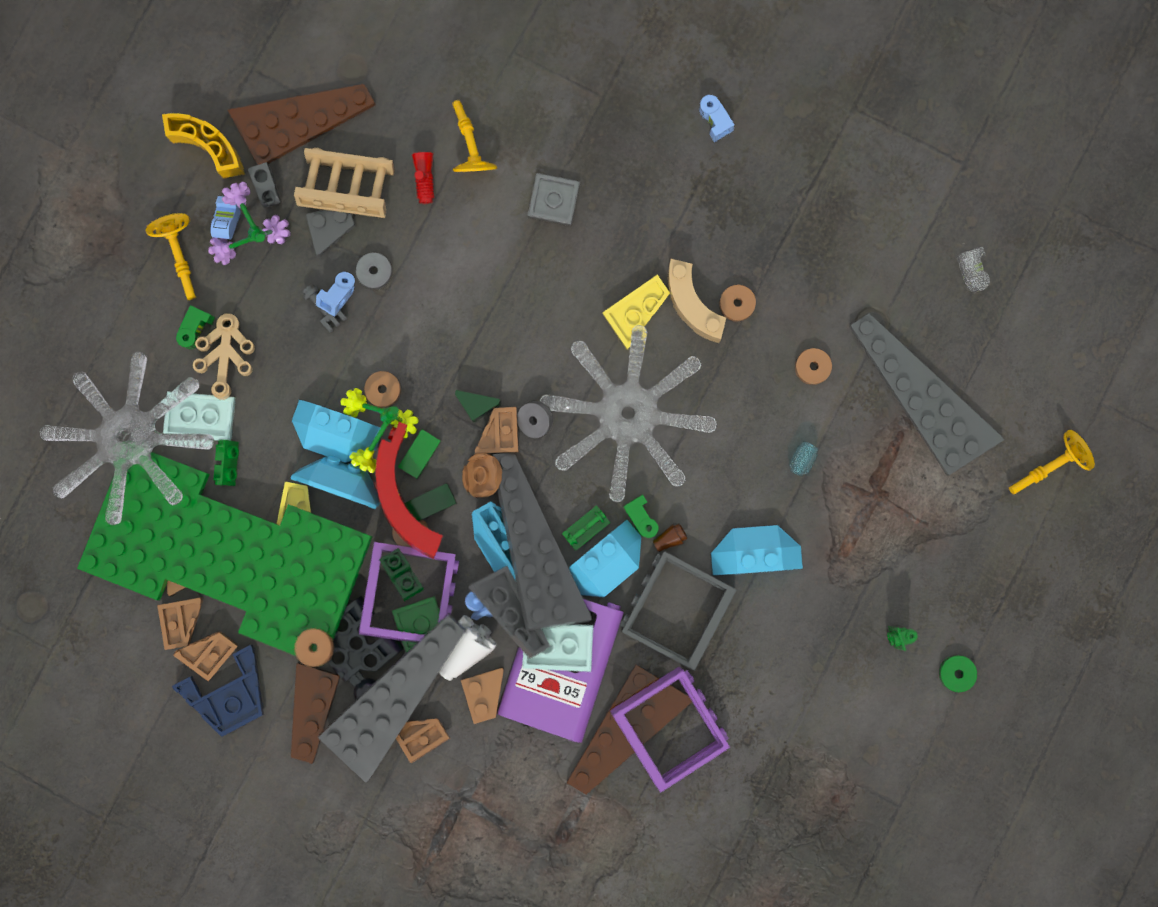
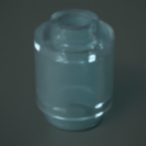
M803 441L801 445L797 446L788 464L791 467L790 471L801 477L804 474L809 475L818 457L817 452L819 449Z

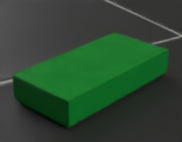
M421 429L398 467L418 479L441 441Z

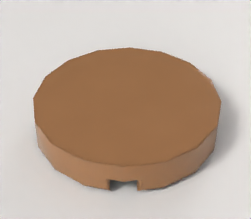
M477 453L471 456L467 466H464L462 481L464 488L472 496L487 498L493 495L499 488L502 481V469L496 457L487 453Z

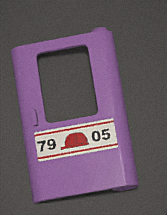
M586 599L583 600L588 610L597 614L593 628L591 672L579 671L578 673H573L567 670L523 669V651L518 647L497 711L498 715L582 743L624 613L620 611L621 606L608 602L607 606Z

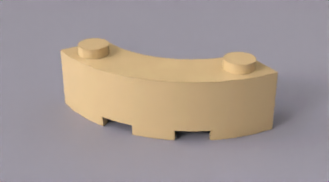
M671 259L668 269V289L676 312L695 333L710 341L719 343L722 338L726 317L709 310L698 298L692 283L693 264Z

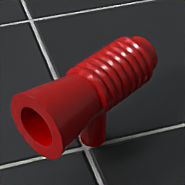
M431 152L412 154L416 170V195L420 204L433 203L434 184L431 172L434 153Z

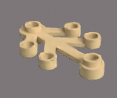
M232 314L220 316L216 323L217 328L206 337H199L195 342L197 349L205 352L209 350L210 344L222 336L221 344L203 359L199 358L193 362L194 370L198 373H204L207 371L208 366L219 358L217 382L212 385L211 389L212 394L219 400H225L231 395V387L226 383L229 358L235 363L241 375L249 376L252 373V366L244 361L232 348L231 336L240 344V349L244 354H252L255 346L238 330L239 321ZM226 321H231L229 327H224ZM202 341H206L205 347H199ZM246 344H251L249 350H244ZM199 363H204L202 369H197ZM247 365L249 367L248 371L242 372V367ZM224 386V390L218 393L217 388Z

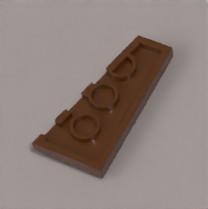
M296 663L291 744L292 758L311 764L314 763L321 742L318 736L325 729L340 680L338 674L302 663Z

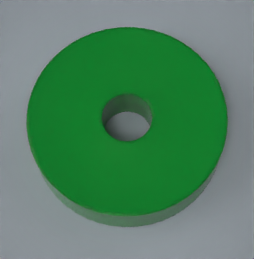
M954 655L946 658L940 665L939 678L947 689L954 692H965L975 684L977 669L970 659ZM956 670L961 671V676L959 678L955 677Z

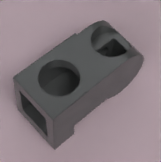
M265 162L248 168L263 208L281 203L271 166Z

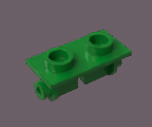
M218 440L215 460L222 461V464L214 466L213 480H215V485H236L239 442Z
M596 505L565 530L562 535L577 551L611 522Z
M888 626V641L896 649L905 651V645L917 640V633L913 629Z

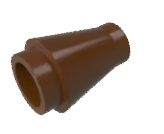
M680 523L672 524L660 536L654 539L653 543L660 552L664 549L684 544L688 537Z

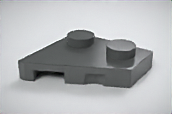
M321 210L306 214L317 257L322 256L327 248L337 243L342 235L355 227L352 213Z

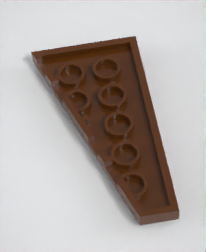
M360 84L228 109V112L256 163L260 165L265 162L270 164L375 106V103L365 85Z
M638 665L634 666L570 775L567 784L587 795L635 753L610 710L660 678ZM668 685L626 712L624 716L642 745H644L692 701L687 694Z

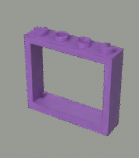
M374 542L359 634L417 643L425 635L370 627L380 568L379 559L382 556V552L390 553L397 548L401 550L403 555L432 558L421 554L411 547ZM437 552L434 560L447 561L438 623L448 613L451 614L452 605H448L449 596H454L455 583H451L452 575L457 574L459 561L455 560L456 554Z
M677 667L610 710L660 792L730 748L726 742L729 739L722 727L718 728L715 723L718 720L711 708L707 710L703 704L706 699L699 689L695 690L691 684L694 682L693 677L689 674L688 670L684 671L680 667ZM679 679L715 741L661 776L624 714Z

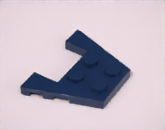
M253 644L232 654L243 676L217 690L202 696L193 676L172 686L173 690L179 693L221 737L264 715Z

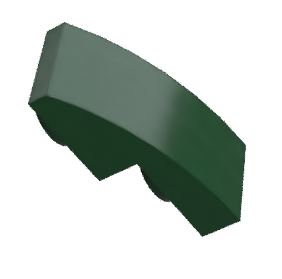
M448 483L404 504L409 513L420 522L457 504V501Z
M399 548L379 559L404 602L424 590Z

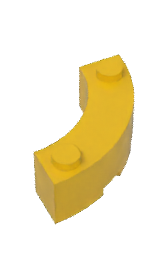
M177 113L162 114L165 135L172 143H189L206 150L211 155L217 172L223 178L245 174L236 150L213 125L191 115Z

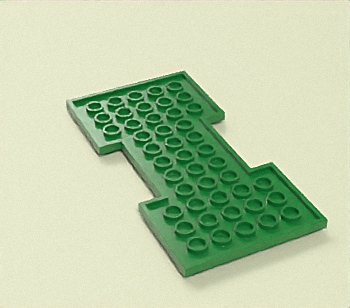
M130 443L126 444L77 569L154 600H161L168 580L246 611L238 633L295 656L297 638L306 630H323L330 635L333 641L373 536L289 504L280 525L203 496L202 493L210 474ZM314 643L311 649L313 652H316L318 647Z

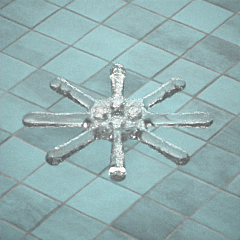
M636 325L632 329L628 376L625 383L621 385L611 382L583 341L579 340L572 344V353L604 392L603 399L600 402L592 403L548 394L540 398V402L545 404L550 411L592 414L598 417L600 421L599 428L556 458L555 465L559 470L565 471L602 440L611 438L616 441L618 448L609 492V498L613 502H621L625 497L629 448L635 442H641L647 447L673 486L679 487L685 483L686 477L653 437V430L657 425L665 424L708 433L714 432L717 428V422L712 417L664 413L657 407V400L660 396L701 368V361L698 357H689L651 389H645L640 385L639 376L647 338V329L642 325ZM626 407L632 408L635 412V416L631 420H626L622 417V410Z
M136 352L131 357L126 403L119 410L110 408L86 373L77 372L73 375V384L102 416V423L98 428L81 429L46 425L40 429V437L45 441H93L98 447L96 454L55 484L53 493L57 498L66 497L104 463H112L114 465L115 472L105 515L106 522L110 525H117L121 522L127 471L135 464H139L145 469L169 504L177 505L182 501L183 495L180 490L152 460L151 451L154 447L166 445L210 449L214 445V438L210 434L159 433L155 429V424L159 418L199 389L200 385L196 378L189 377L185 379L151 410L147 412L139 410L138 402L147 364V356L142 352ZM130 434V438L124 442L125 436Z

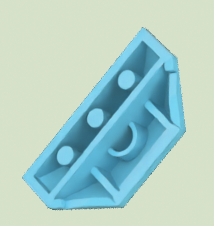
M299 400L292 418L293 425L304 449L327 457H337L344 463L353 460L349 458L352 452H357L358 449L365 451L367 447H370L380 427L302 400Z
M323 457L298 469L291 476V479L310 485L373 509L380 505L377 489L368 472L361 470L360 466L355 467L352 464L342 463L337 457Z
M489 502L472 512L474 539L494 572L508 566L515 579L501 507L496 506L493 502Z
M628 520L624 521L569 567L581 595L605 597L639 569L641 535Z
M778 525L733 528L711 552L713 575L803 569L801 546Z

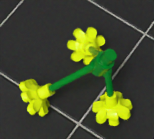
M355 388L354 391H347L348 399H341V405L346 406L343 410L344 414L357 417L359 412H364L368 409L379 412L383 423L370 447H367L365 451L358 449L357 452H352L349 458L353 459L351 461L353 466L357 467L360 465L359 468L361 470H368L370 473H374L376 459H373L372 455L388 424L396 428L399 422L406 424L405 439L408 437V432L411 434L416 433L417 428L413 424H417L419 420L417 417H412L413 412L411 410H406L403 413L396 406L380 408L369 405L366 402V396L362 395V391Z

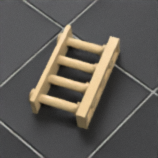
M319 148L304 149L307 163L310 164L306 186L295 188L294 197L297 206L385 218V200L381 199L380 196L385 174L394 176L393 160H388L384 157L372 158L323 151ZM320 165L332 167L328 189L325 191L314 189ZM341 168L354 170L348 194L336 192ZM363 171L376 173L370 197L358 195Z

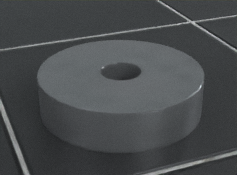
M369 253L358 261L356 275L365 287L380 289L391 280L392 266L385 256L379 253ZM372 268H378L376 274L370 273Z
M532 401L520 408L517 415V423L520 430L526 436L539 438L551 430L553 416L545 404ZM533 416L537 419V423L534 422Z

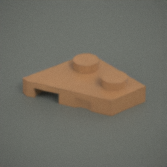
M517 407L493 409L488 424L475 449V454L519 452Z
M203 597L157 605L164 650L190 645L203 603Z
M218 631L176 650L173 656L209 681L238 647V644L221 631Z
M437 718L406 722L396 737L410 763L415 762L450 739L442 723Z

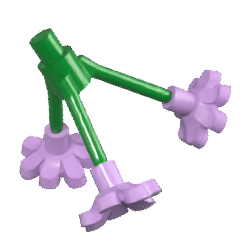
M241 182L239 186L237 183L230 186L231 190L229 188L222 190V193L225 195L222 201L225 204H237L242 209L250 225L248 230L249 236L237 242H227L228 239L212 238L210 240L213 246L209 247V254H216L214 261L217 263L222 261L223 265H227L230 259L236 256V252L233 251L235 247L253 241L263 242L265 236H268L267 241L274 244L276 241L278 244H283L285 242L284 237L290 236V231L285 229L289 224L286 219L279 221L278 215L272 216L271 220L267 218L263 222L266 227L264 229L255 225L245 206L246 196L250 194V189L245 182Z

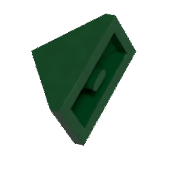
M459 390L455 391L456 397L474 423L493 411L494 408H498L501 404V400Z

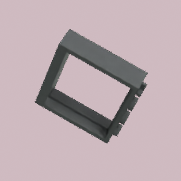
M663 551L662 555L657 553L652 563V566L655 567L652 574H646L641 583L644 589L640 595L636 593L630 604L634 608L630 615L625 614L620 626L623 627V633L695 671L736 589ZM666 561L723 591L688 659L631 629Z

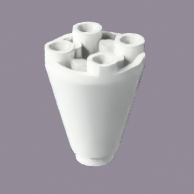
M466 615L458 621L465 628V632L439 671V674L447 680H452L490 654L497 646V643L489 636L491 634L490 629L483 624L478 626Z

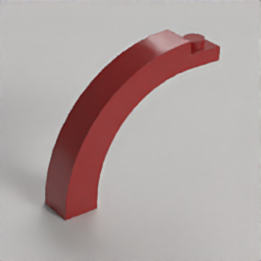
M399 422L397 428L392 427L388 439L391 442L382 439L378 450L376 486L379 501L388 522L395 532L413 549L434 559L443 535L429 530L409 513L396 487L395 463L407 431V425Z

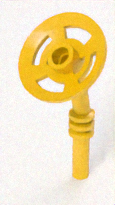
M454 101L453 107L459 120L458 126L462 135L465 136L470 157H468V162L453 168V172L497 169L496 165L481 161L473 135L474 128L471 120L466 116L461 101Z
M178 213L160 217L146 227V233L151 237H165L169 240L176 261L174 266L177 276L181 278L187 300H193L196 296L189 276L191 272L189 266H187L188 262L184 260L177 238L178 232L190 223L189 216Z
M1066 431L1064 433V442L1067 449L1065 453L1043 467L1038 466L1033 471H1030L1028 476L1009 487L1010 492L1014 495L1032 483L1042 481L1048 477L1050 472L1069 461H1075L1085 470H1092L1095 466V461L1090 448L1075 431Z

